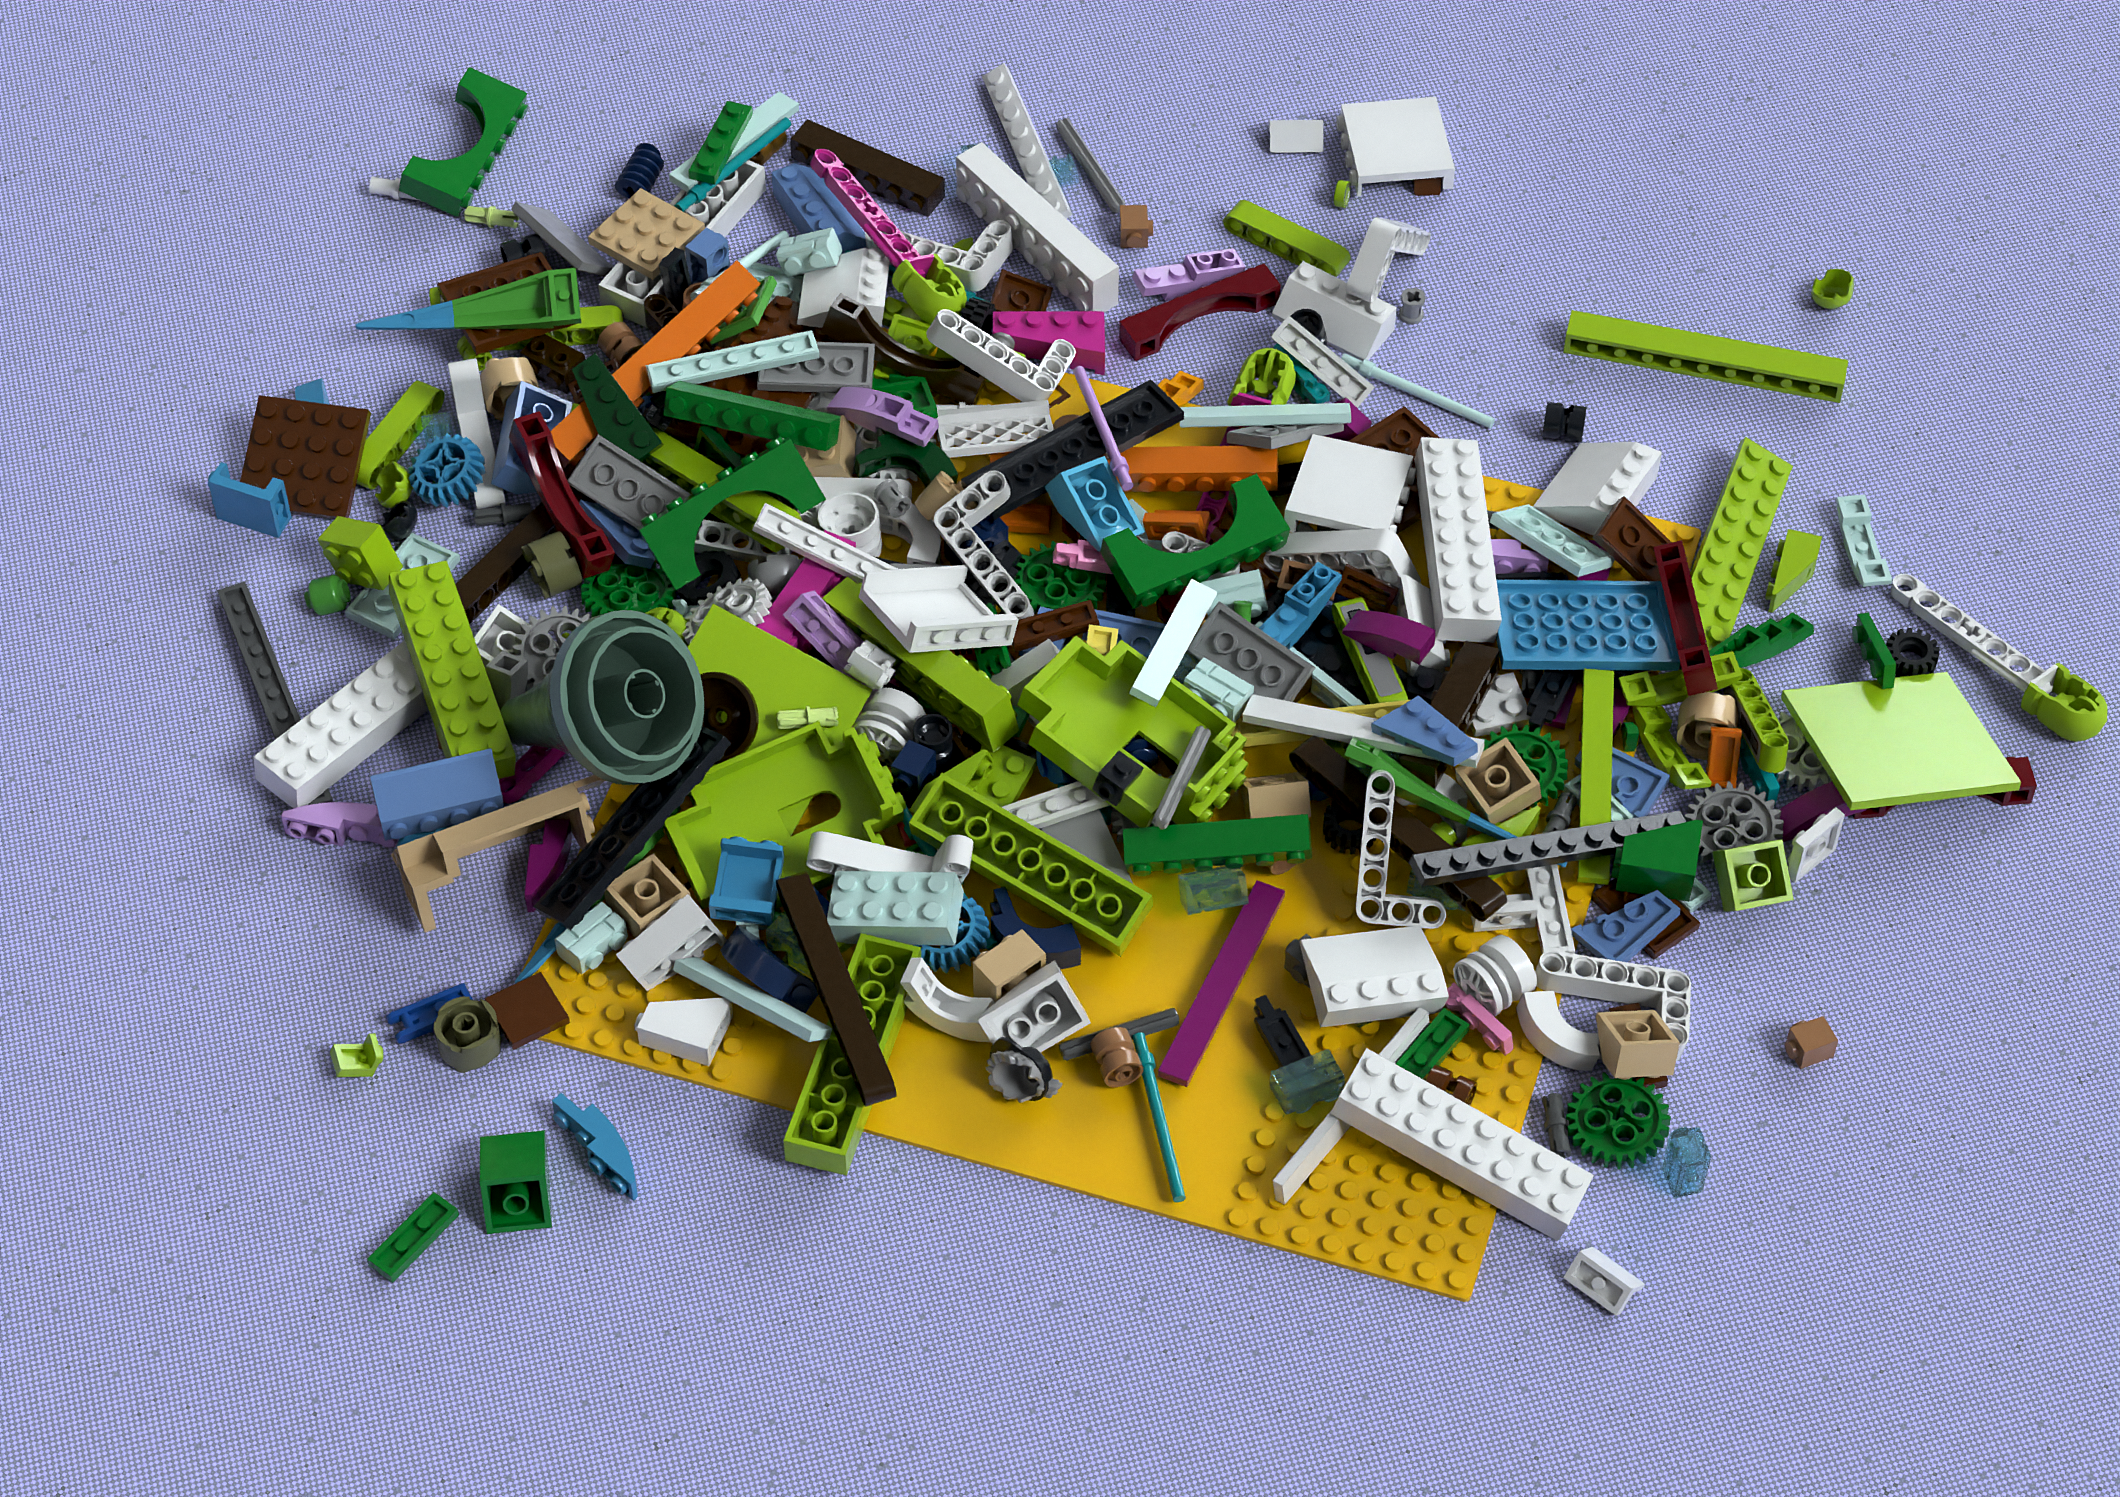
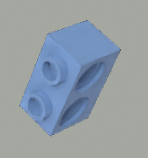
M706 227L685 246L686 262L691 284L701 283L709 277H716L730 267L728 240L720 233H715Z

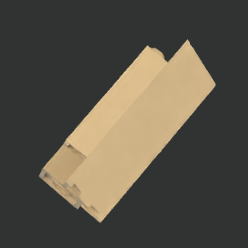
M592 775L397 846L391 857L400 872L406 897L424 932L436 929L427 892L453 883V878L461 875L457 859L544 828L545 819L570 820L572 834L581 850H583L592 840L591 833L595 832V827L590 815L586 814V811L590 810V805L585 793L582 791L601 785L605 780Z

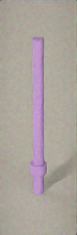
M1077 366L1073 372L1111 460L1109 465L1112 473L1118 477L1123 490H1130L1133 487V483L1128 473V463L1118 450L1084 367Z

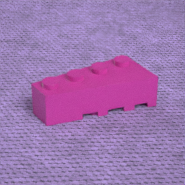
M1104 311L993 312V334L1002 332L1010 335L1015 341L1013 350L1025 354L1027 360L1031 358L1042 360L1053 342L1063 339L1071 343L1076 351L1075 357L1070 363V369L1074 370L1077 366H1083L1084 368L1095 370V374L1105 375Z

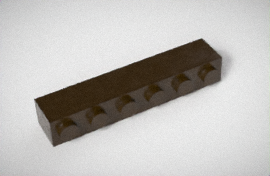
M809 119L790 138L791 158L810 166L814 152L817 149H827L839 158L844 164L843 167L850 171L867 192L883 197L913 212L929 217L945 198V178Z
M1465 641L1460 652H1455L1450 670L1444 672L1439 690H1434L1431 696L1430 705L1464 733L1467 732L1500 671L1499 649ZM1399 753L1397 760L1400 765L1434 789H1436L1449 765L1442 761Z

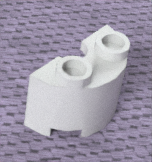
M865 640L860 647L853 650L847 660L849 664L843 670L871 689L880 691L894 675L896 670L891 667L896 659L868 640Z

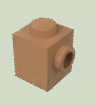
M1120 205L1121 248H1148V236H1153V220H1148L1147 205Z
M1821 1016L1810 1021H1799L1790 1027L1785 1042V1050L1789 1058L1794 1059L1798 1067L1803 1069L1833 1058L1838 1039L1825 1017Z

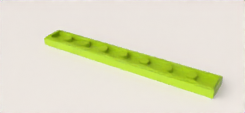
M1584 668L1579 827L1611 822L1614 671ZM1610 855L1578 860L1577 882L1608 885L1610 880Z

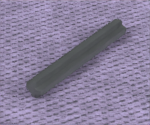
M1169 1008L1106 1029L1122 1027L1129 1031L1131 1038L1139 1032L1144 1033L1146 1036L1177 1026L1179 1024V1016L1175 1008ZM1106 1029L1061 1042L1059 1044V1051L1063 1060H1070L1092 1053L1090 1047L1092 1039Z

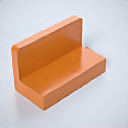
M1155 510L1154 513L1144 514L1143 524L1149 540H1162L1163 536L1167 533L1177 531L1204 541L1211 516L1209 511Z

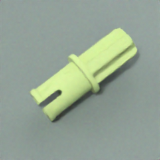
M468 206L464 211L465 221L487 224L491 228L495 225L517 228L519 224L514 222V220L519 221V217L512 211L499 210L495 206H490L489 208Z
M809 706L802 710L779 711L776 716L777 726L779 729L802 728L816 721H819L821 726H838V720H836L838 718L837 707L810 709Z

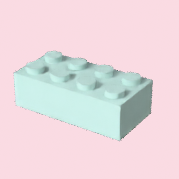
M835 871L827 921L836 942L857 944L860 934L863 933L909 945L955 946L964 890L956 872Z

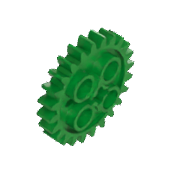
M1054 541L1051 542V548H1047L1041 543L1040 551L1030 548L1029 556L1021 555L1022 563L1018 562L1015 567L1019 572L1014 581L1027 596L1035 613L1039 611L1040 606L1055 610L1087 600H1091L1094 609H1097V601H1103V592H1106V573L1071 568L1069 565L1063 566L1053 563V551L1056 546Z
M619 557V563L612 561L609 571L583 579L584 584H581V603L585 606V612H591V618L620 610L646 613L659 607L673 609L672 601L676 600V590L672 588L661 568L657 569V562H654L651 569L625 564Z
M1513 724L1512 731L1509 732L1502 726L1500 735L1490 731V741L1484 739L1485 747L1483 751L1507 738L1540 783L1541 799L1531 804V808L1537 806L1538 802L1548 806V796L1557 799V790H1564V780L1568 779V759H1565V749H1560V741L1555 740L1551 742L1550 732L1541 736L1540 727L1536 728L1534 732H1529L1528 724L1524 726L1522 731H1518L1516 724Z
M1603 1072L1602 1081L1599 1082L1592 1076L1590 1077V1087L1581 1083L1580 1093H1572V1102L1567 1105V1113L1569 1114H1566V1120L1569 1121L1568 1136H1574L1572 1143L1574 1147L1582 1145V1156L1590 1152L1592 1153V1163L1601 1158L1604 1159L1603 1164L1605 1168L1608 1167L1611 1161L1615 1162L1617 1169H1621L1622 1162L1625 1161L1630 1168H1634V1159H1638L1641 1163L1645 1164L1647 1154L1656 1157L1657 1147H1664L1665 1137L1669 1136L1670 1129L1668 1126H1670L1671 1116L1667 1115L1669 1105L1662 1104L1664 1096L1662 1093L1654 1095V1084L1646 1088L1644 1087V1077H1641L1637 1082L1632 1081V1077L1626 1080L1619 1078L1609 1079L1608 1075ZM1607 1099H1615V1100H1617L1618 1102H1616V1103H1610V1102H1607L1606 1100H1607ZM1635 1113H1642V1114H1645L1646 1116H1645V1117H1636V1116L1633 1115V1114H1635ZM1597 1122V1123H1600V1124L1603 1125V1126L1594 1127V1126H1591L1590 1124ZM1627 1137L1630 1139V1141L1623 1142L1620 1141L1618 1138Z

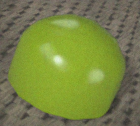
M1829 269L1826 271L1823 279L1818 280L1815 278L1811 289V297L1818 306L1830 310L1838 309L1851 300L1854 292V278L1850 272L1843 269Z
M395 461L385 465L376 478V483L381 488V492L379 494L376 493L375 497L387 509L393 508L401 501H407L413 490L409 480L411 476L409 471Z

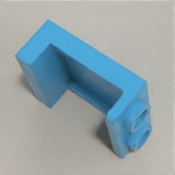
M223 462L219 464L215 471L210 473L208 487L210 488L212 504L215 508L217 519L279 538L292 518L283 480L273 477L266 489H261L231 479L228 466Z
M737 836L730 837V839L722 838L720 844L721 856L714 894H711L709 901L710 917L713 919L772 926L778 897L776 880L781 879L784 863L783 846L769 840L759 843L747 841L745 838Z

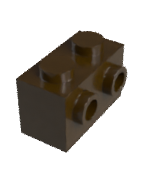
M546 334L534 337L520 352V357H525L529 360L537 379L546 383L552 389H558L566 394L570 392L567 384L576 380L572 369L585 360V354Z

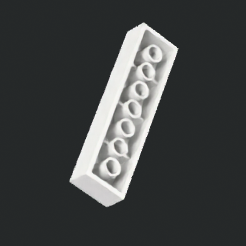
M981 142L956 156V194L960 201L967 203L974 210L975 214L979 218H983L988 224L996 220L1007 221L1011 225L1013 249L1019 251L1030 265L1033 264L1046 280H1050L1057 286L1062 295L1070 298L1080 311H1104L1105 313L1118 305L1119 266L984 143Z
M748 160L710 190L705 199L698 204L694 203L684 212L705 223V228L707 227L715 233H720L726 237L766 191L765 167ZM682 189L670 204L674 206L687 195V192ZM620 261L598 284L601 306H617L622 310L623 318L646 328L648 327L645 324V299L652 294H661L666 297L661 273L652 280Z
M1421 437L1414 462L1436 640L1494 643L1502 618L1478 440Z
M405 640L253 756L255 779L292 808L306 806L429 709Z
M1368 1048L1364 1051L1330 1113L1556 1241L1560 1239L1570 1224L1594 1177L1590 1172Z

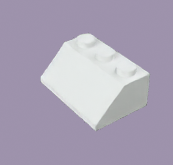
M1401 575L1397 616L1416 621L1435 630L1430 589L1407 575ZM1435 635V645L1420 665L1434 668L1444 673L1445 667H1450L1449 649H1444L1443 646L1446 640H1436ZM1405 658L1407 673L1413 677L1419 665Z

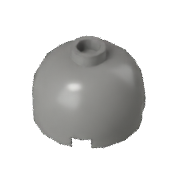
M790 554L766 556V562L758 564V559L748 564V578H751L752 581L758 579L760 583L763 582L772 597L770 602L773 604L802 561L799 562L798 556Z

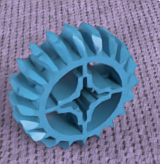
M446 433L443 439L436 436L435 442H426V447L423 450L417 449L419 456L411 458L412 466L408 468L411 475L409 477L410 484L414 488L413 491L427 504L431 503L436 508L441 504L448 508L451 502L459 505V500L462 498L469 500L468 494L470 492H477L476 484L483 483L482 475L486 473L484 467L485 459L478 446L467 437L463 438L458 433L453 437ZM430 481H435V482L438 483V484H432V483H429V482H430Z
M963 895L960 917L967 919L970 923L959 921L955 946L940 945V948H934L929 945H913L921 947V958L934 972L940 967L946 974L950 967H954L959 972L960 965L963 963L971 967L970 959L972 957L977 958L981 954L979 949H987L985 939L990 938L989 920L985 916L983 908L977 905L972 897L967 899Z

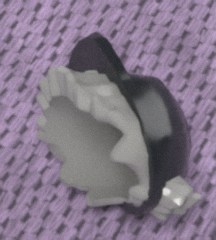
M1000 1037L991 1047L990 1059L987 1060L989 1066L986 1067V1071L990 1073L988 1077L989 1085L993 1086L994 1090L1002 1092L1005 1099H1017L1019 1103L1028 1100L1037 1101L1043 1097L1051 1098L1062 1087L1063 1084L1059 1080L1053 1079L1048 1060L1036 1048L1021 1047L1009 1037Z

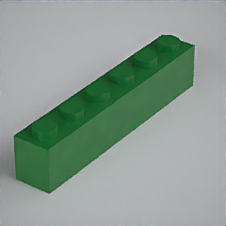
M677 381L667 387L663 414L664 416L772 440L779 436L783 439L787 437L795 445L827 451L837 444L841 416L683 381Z
M1308 814L1168 825L1163 830L1158 826L1123 829L1125 867L1128 873H1133L1135 876H1147L1151 874V871L1161 870L1164 873L1175 874L1186 868H1194L1196 871H1209L1213 869V866L1223 865L1229 869H1237L1243 867V864L1256 863L1257 866H1270L1274 864V861L1286 860L1290 864H1299L1305 862V859L1312 858Z

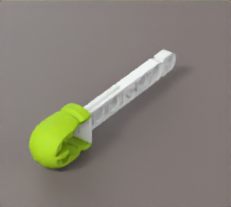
M1899 574L1894 577L1890 592L1891 596L1906 608L1910 606L1913 613L2023 691L2024 695L2021 700L2023 710L2030 715H2037V719L2066 740L2074 742L2085 741L2096 736L2107 722V703L2102 694L2091 684L2076 674L2070 675L2069 669L2060 663H2056L2049 669L2044 670L1941 595L1927 589L1926 585L1914 576ZM1906 585L1912 590L1902 591L1897 586ZM1929 601L1934 606L1924 607L1919 602ZM1952 617L1956 620V622L1947 623L1943 621L1942 618ZM1996 649L2001 652V655H1991L1987 650ZM2018 665L2024 671L2016 672L2011 670L2009 666ZM2052 691L2056 693L2057 696L2054 698L2050 696L2048 693Z

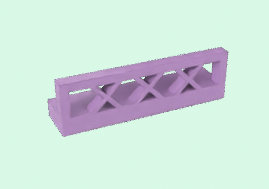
M815 591L801 594L783 616L836 670L862 683L843 669L849 664L847 660L853 650L860 647L864 641Z

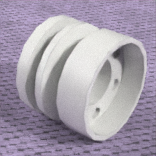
M855 492L837 494L824 501L818 511L819 530L823 532L827 530L856 542L857 549L871 556L879 557L882 551V539L879 528V512L875 502L868 496Z
M882 688L880 691L875 689L872 691L853 727L858 735L865 732L869 741L874 740L881 755L878 757L881 766L891 767L907 741L911 740L914 742V724L917 719L926 715V713L913 697L893 688Z
M1502 934L1493 937L1480 946L1478 952H1472L1466 958L1455 963L1453 968L1457 986L1467 995L1471 994L1494 1017L1500 1014L1502 1010L1509 1008L1512 1001L1520 1000L1524 992H1532L1537 986V975L1527 954L1515 941Z

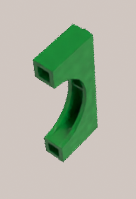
M469 67L458 83L455 102L465 107L477 120L482 135L480 140L467 153L448 160H427L413 155L401 174L399 191L459 217L463 208L467 209L471 205L474 190L479 191L485 179L484 174L492 171L496 161L495 156L503 153L507 143L506 138L514 135L518 125L517 120H523L528 110V105L525 104L527 93Z
M779 436L766 444L768 449L760 454L754 451L741 459L742 465L733 470L731 466L723 469L716 474L717 480L708 485L705 481L690 490L692 495L684 500L681 497H677L665 505L667 510L659 515L653 512L640 520L642 525L637 527V530L673 589L677 590L701 575L694 556L696 534L706 515L724 499L744 491H769L786 499L800 514L826 500L790 438L782 439Z
M1257 473L1231 484L1228 500L1233 511V524L1221 539L1204 549L1188 553L1160 551L1139 540L1130 528L1103 538L1100 553L1133 609L1141 605L1144 607L1155 603L1158 598L1167 594L1175 595L1179 593L1184 587L1188 586L1191 579L1201 583L1213 574L1230 571L1239 562H1252L1262 553L1269 550L1274 552L1285 546L1290 528Z

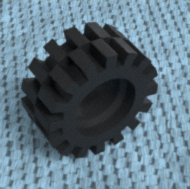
M974 297L969 298V302L965 303V308L961 311V317L991 336L993 312H996L995 304Z
M1907 628L1906 633H1904L1903 629H1899L1897 635L1895 633L1890 635L1886 646L1896 663L1895 677L1934 673L1940 649L1936 647L1937 641L1935 639L1930 641L1931 635L1929 633L1923 636V630L1917 629V633H1913L1912 628ZM1906 651L1914 652L1922 659L1910 660L1903 657L1900 653Z
M1332 801V806L1328 805L1326 813L1324 812L1323 835H1325L1326 843L1331 842V848L1334 850L1339 846L1340 853L1345 854V850L1350 849V854H1355L1357 848L1361 852L1363 825L1357 830L1342 828L1339 825L1341 821L1355 819ZM1376 838L1370 839L1366 846L1370 848L1373 845V841H1376Z

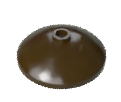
M707 672L700 674L704 691L702 726L724 735L732 743L726 749L723 757L714 763L719 764L748 750L758 730L759 714L753 694L741 680L723 672ZM723 711L727 714L726 722L721 719Z

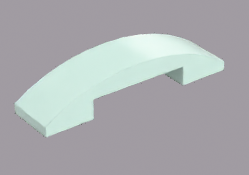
M1866 495L1837 497L1836 503L1841 534L1851 568L1857 580L1863 587L1892 584L1886 559H1881L1871 528L1872 514Z

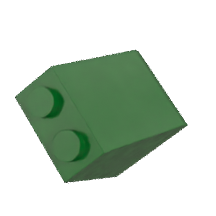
M1692 820L1625 836L1623 847L1616 848L1611 878L1617 879L1616 890L1643 895L1658 890L1668 899L1689 902L1696 875L1703 820Z
M545 1130L480 1137L479 1181L487 1234L552 1228Z

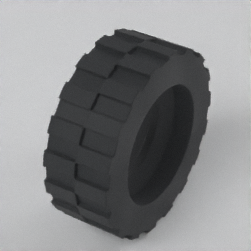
M704 551L699 555H694L701 575L676 591L680 598L686 601L688 606L699 605V600H706L708 598L707 593H716L718 586L723 589L729 581L734 585L741 578V574L729 554L727 555L724 551ZM721 574L714 584L703 589H696V586L705 578Z

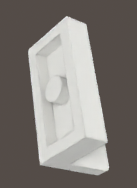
M1268 120L1271 153L1323 152V120Z
M1528 893L1506 895L1507 903L1486 921L1481 922L1471 916L1474 932L1535 927L1538 913L1536 900H1531Z
M1594 1247L1579 1251L1563 1277L1615 1316L1622 1313L1633 1293L1642 1290L1645 1285L1641 1280Z

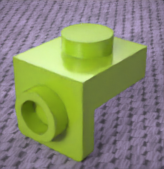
M369 1033L363 1044H333L330 1055L336 1076L373 1077L378 1065L383 1061V1048L378 1044L375 1033Z

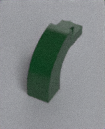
M885 434L877 437L875 449L867 448L858 455H855L854 470L858 478H863L888 468H904L915 473L921 479L925 488L940 471L949 475L954 483L957 484L958 473L952 461L940 447L931 441L925 447H922L895 434Z

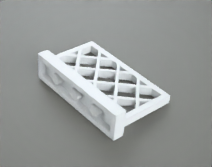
M1048 400L938 410V417L936 418L939 423V428L936 430L937 439L940 442L941 449L949 458L1013 452L1054 430Z

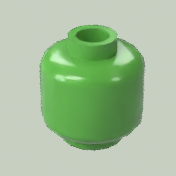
M328 575L311 580L308 591L304 594L307 607L309 609L313 608L320 616L343 611L347 606V602H350L351 599L347 582L344 579L341 580L337 575Z

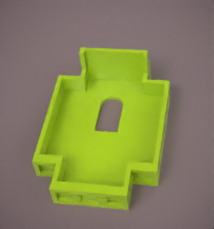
M1075 636L1023 688L1017 705L1039 721L1028 744L1097 796L1099 795L1092 790L1098 773L1118 751L1124 753L1144 769L1137 780L1124 793L1121 802L1117 806L1112 805L1108 801L1106 802L1139 827H1148L1152 823V819L1172 778L1159 776L1123 748L1139 734L1179 765L1196 727L1203 726L1204 729L1210 730L1211 735L1171 820L1176 824L1209 822L1213 815L1212 810L1215 807L1221 809L1230 797L1229 792L1232 789L1235 791L1239 790L1247 778L1244 772L1249 763L1243 759L1245 752L1242 751L1247 738L1239 732L1234 737L1231 736L1236 723L1173 677L1156 707L1129 694L1147 658L1123 640H1120L1103 656L1079 637Z
M816 721L712 766L705 774L704 779L695 785L688 794L694 807L667 818L664 823V831L701 908L709 907L710 896L714 894L721 856L720 844L722 838L730 839V837L737 836L745 838L747 841L759 843L769 840L783 846L784 863L781 878L807 871L812 885L817 890L832 885L835 875L812 870L806 865L812 833L823 831L885 845L882 836L877 832L902 822L904 810L907 807L901 793H895L891 786V783L894 781L887 766L882 767L878 760V757L881 755L874 740L869 741L865 732L858 735L855 728L852 727L843 731V742L834 745V740L828 728L823 729L820 722ZM821 793H831L839 799L841 809L835 817L793 836L789 835L779 814V811ZM779 895L777 897L776 908L782 907Z

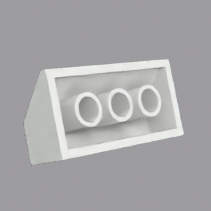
M1303 261L1288 277L1272 312V317L1283 322L1288 315L1291 316L1297 310L1312 309L1318 312L1322 318L1327 336V345L1364 361L1365 359L1369 360L1395 330L1397 307L1379 298L1370 303L1346 293L1347 282Z

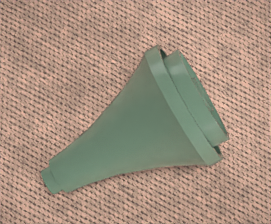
M620 610L592 617L575 628L562 644L555 659L553 669L546 677L525 693L508 700L500 712L511 743L517 746H539L558 749L572 755L585 769L605 781L622 785H635L652 782L671 774L691 754L695 746L694 743L697 742L703 723L704 691L696 662L688 647L675 631L661 620L649 614L633 610Z

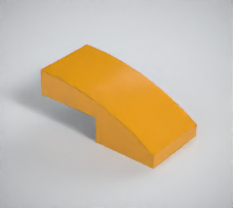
M1179 371L1171 380L1164 378L1157 386L1178 406H1181L1193 399L1204 389V380Z

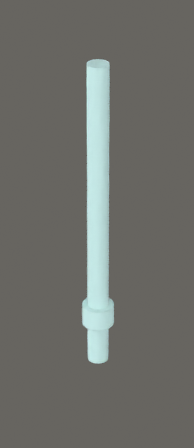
M786 231L779 232L740 259L739 262L747 269L780 246L782 239L789 238V234ZM723 272L716 277H709L703 281L700 288L691 293V300L693 301Z
M1346 353L1341 357L1354 370L1359 371V374L1368 379L1373 377L1489 429L1492 428L1495 422L1493 417L1376 367V363L1365 359L1362 361Z

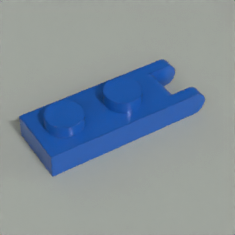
M461 983L393 1011L386 1016V1020L390 1025L402 1022L405 1030L395 1035L397 1042L402 1044L434 1031V1021H436L438 1011L448 1001L462 996L470 997V1000L473 999L465 984Z

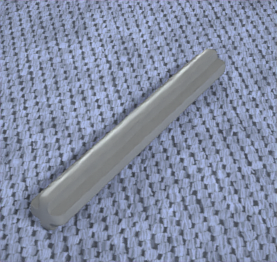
M1068 118L1059 120L1057 122L1058 132L1111 211L1115 214L1119 213L1120 205H1125V201Z
M1203 726L1196 727L1152 819L1153 825L1158 826L1161 830L1168 827L1209 740L1211 732L1209 729H1204Z

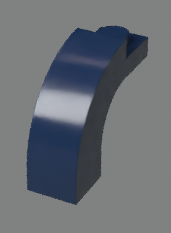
M1005 886L993 889L994 902L990 903L992 914L991 933L997 940L998 945L1006 936L1014 935L1023 929L1046 953V965L1054 960L1060 970L1081 965V946L1072 923L1046 929L1032 927L1024 923L1017 916Z
M739 925L736 926L720 950L724 958L746 978L776 999L783 1000L805 1014L819 995L813 980L786 964L766 947L763 940Z

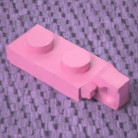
M1078 539L1077 543H1056L1053 551V563L1063 566L1069 565L1071 568L1112 574L1100 551L1098 552L1088 541Z
M1455 983L1447 988L1449 998L1445 1005L1449 1011H1458L1462 1020L1470 1024V1029L1474 1030L1476 1028L1483 1035L1485 1043L1492 1050L1498 1049L1505 1056L1513 1050L1512 1033L1471 994L1467 995Z

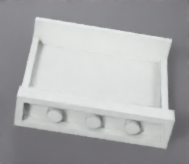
M1436 97L1341 104V115L1336 117L1337 131L1342 132L1341 148L1342 150L1346 149L1345 164L1346 168H1351L1349 170V180L1351 186H1355L1357 197L1361 196L1362 184L1441 177L1442 189H1453L1455 167Z
M1312 434L1285 508L1284 519L1290 528V532L1294 533L1298 521H1303L1339 530L1383 528L1396 533L1397 526L1395 523L1401 522L1404 506H1401V504H1407L1410 487L1407 486L1414 484L1416 468H1412L1413 456Z
M967 565L865 571L859 598L909 653L1012 645L1019 620L1013 613L994 615L964 583L968 571Z

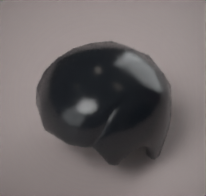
M401 501L390 512L383 513L384 524L381 527L388 540L399 542L410 536L417 523L418 513L412 503Z

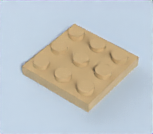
M640 188L588 236V241L593 247L653 280L661 273L659 263L675 247L685 250V246L705 229V223Z

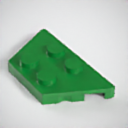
M873 372L872 389L913 402L914 410L934 419L938 417L937 406L925 377H905L890 374L889 380L874 378ZM883 430L885 434H891L890 432Z

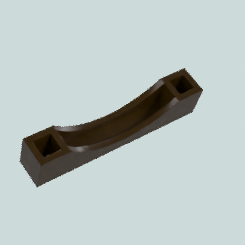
M841 293L830 306L821 329V333L840 343L875 344L874 360L885 367H890L904 374L906 377H925L932 391L939 392L953 399L958 404L959 402H965V405H974L987 380L955 358L933 357L907 348L894 340L879 326L865 305Z

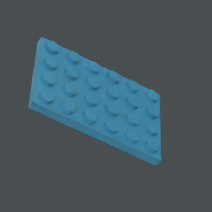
M1496 580L1502 618L1496 641L1502 669L1679 670L1680 659L1661 581Z

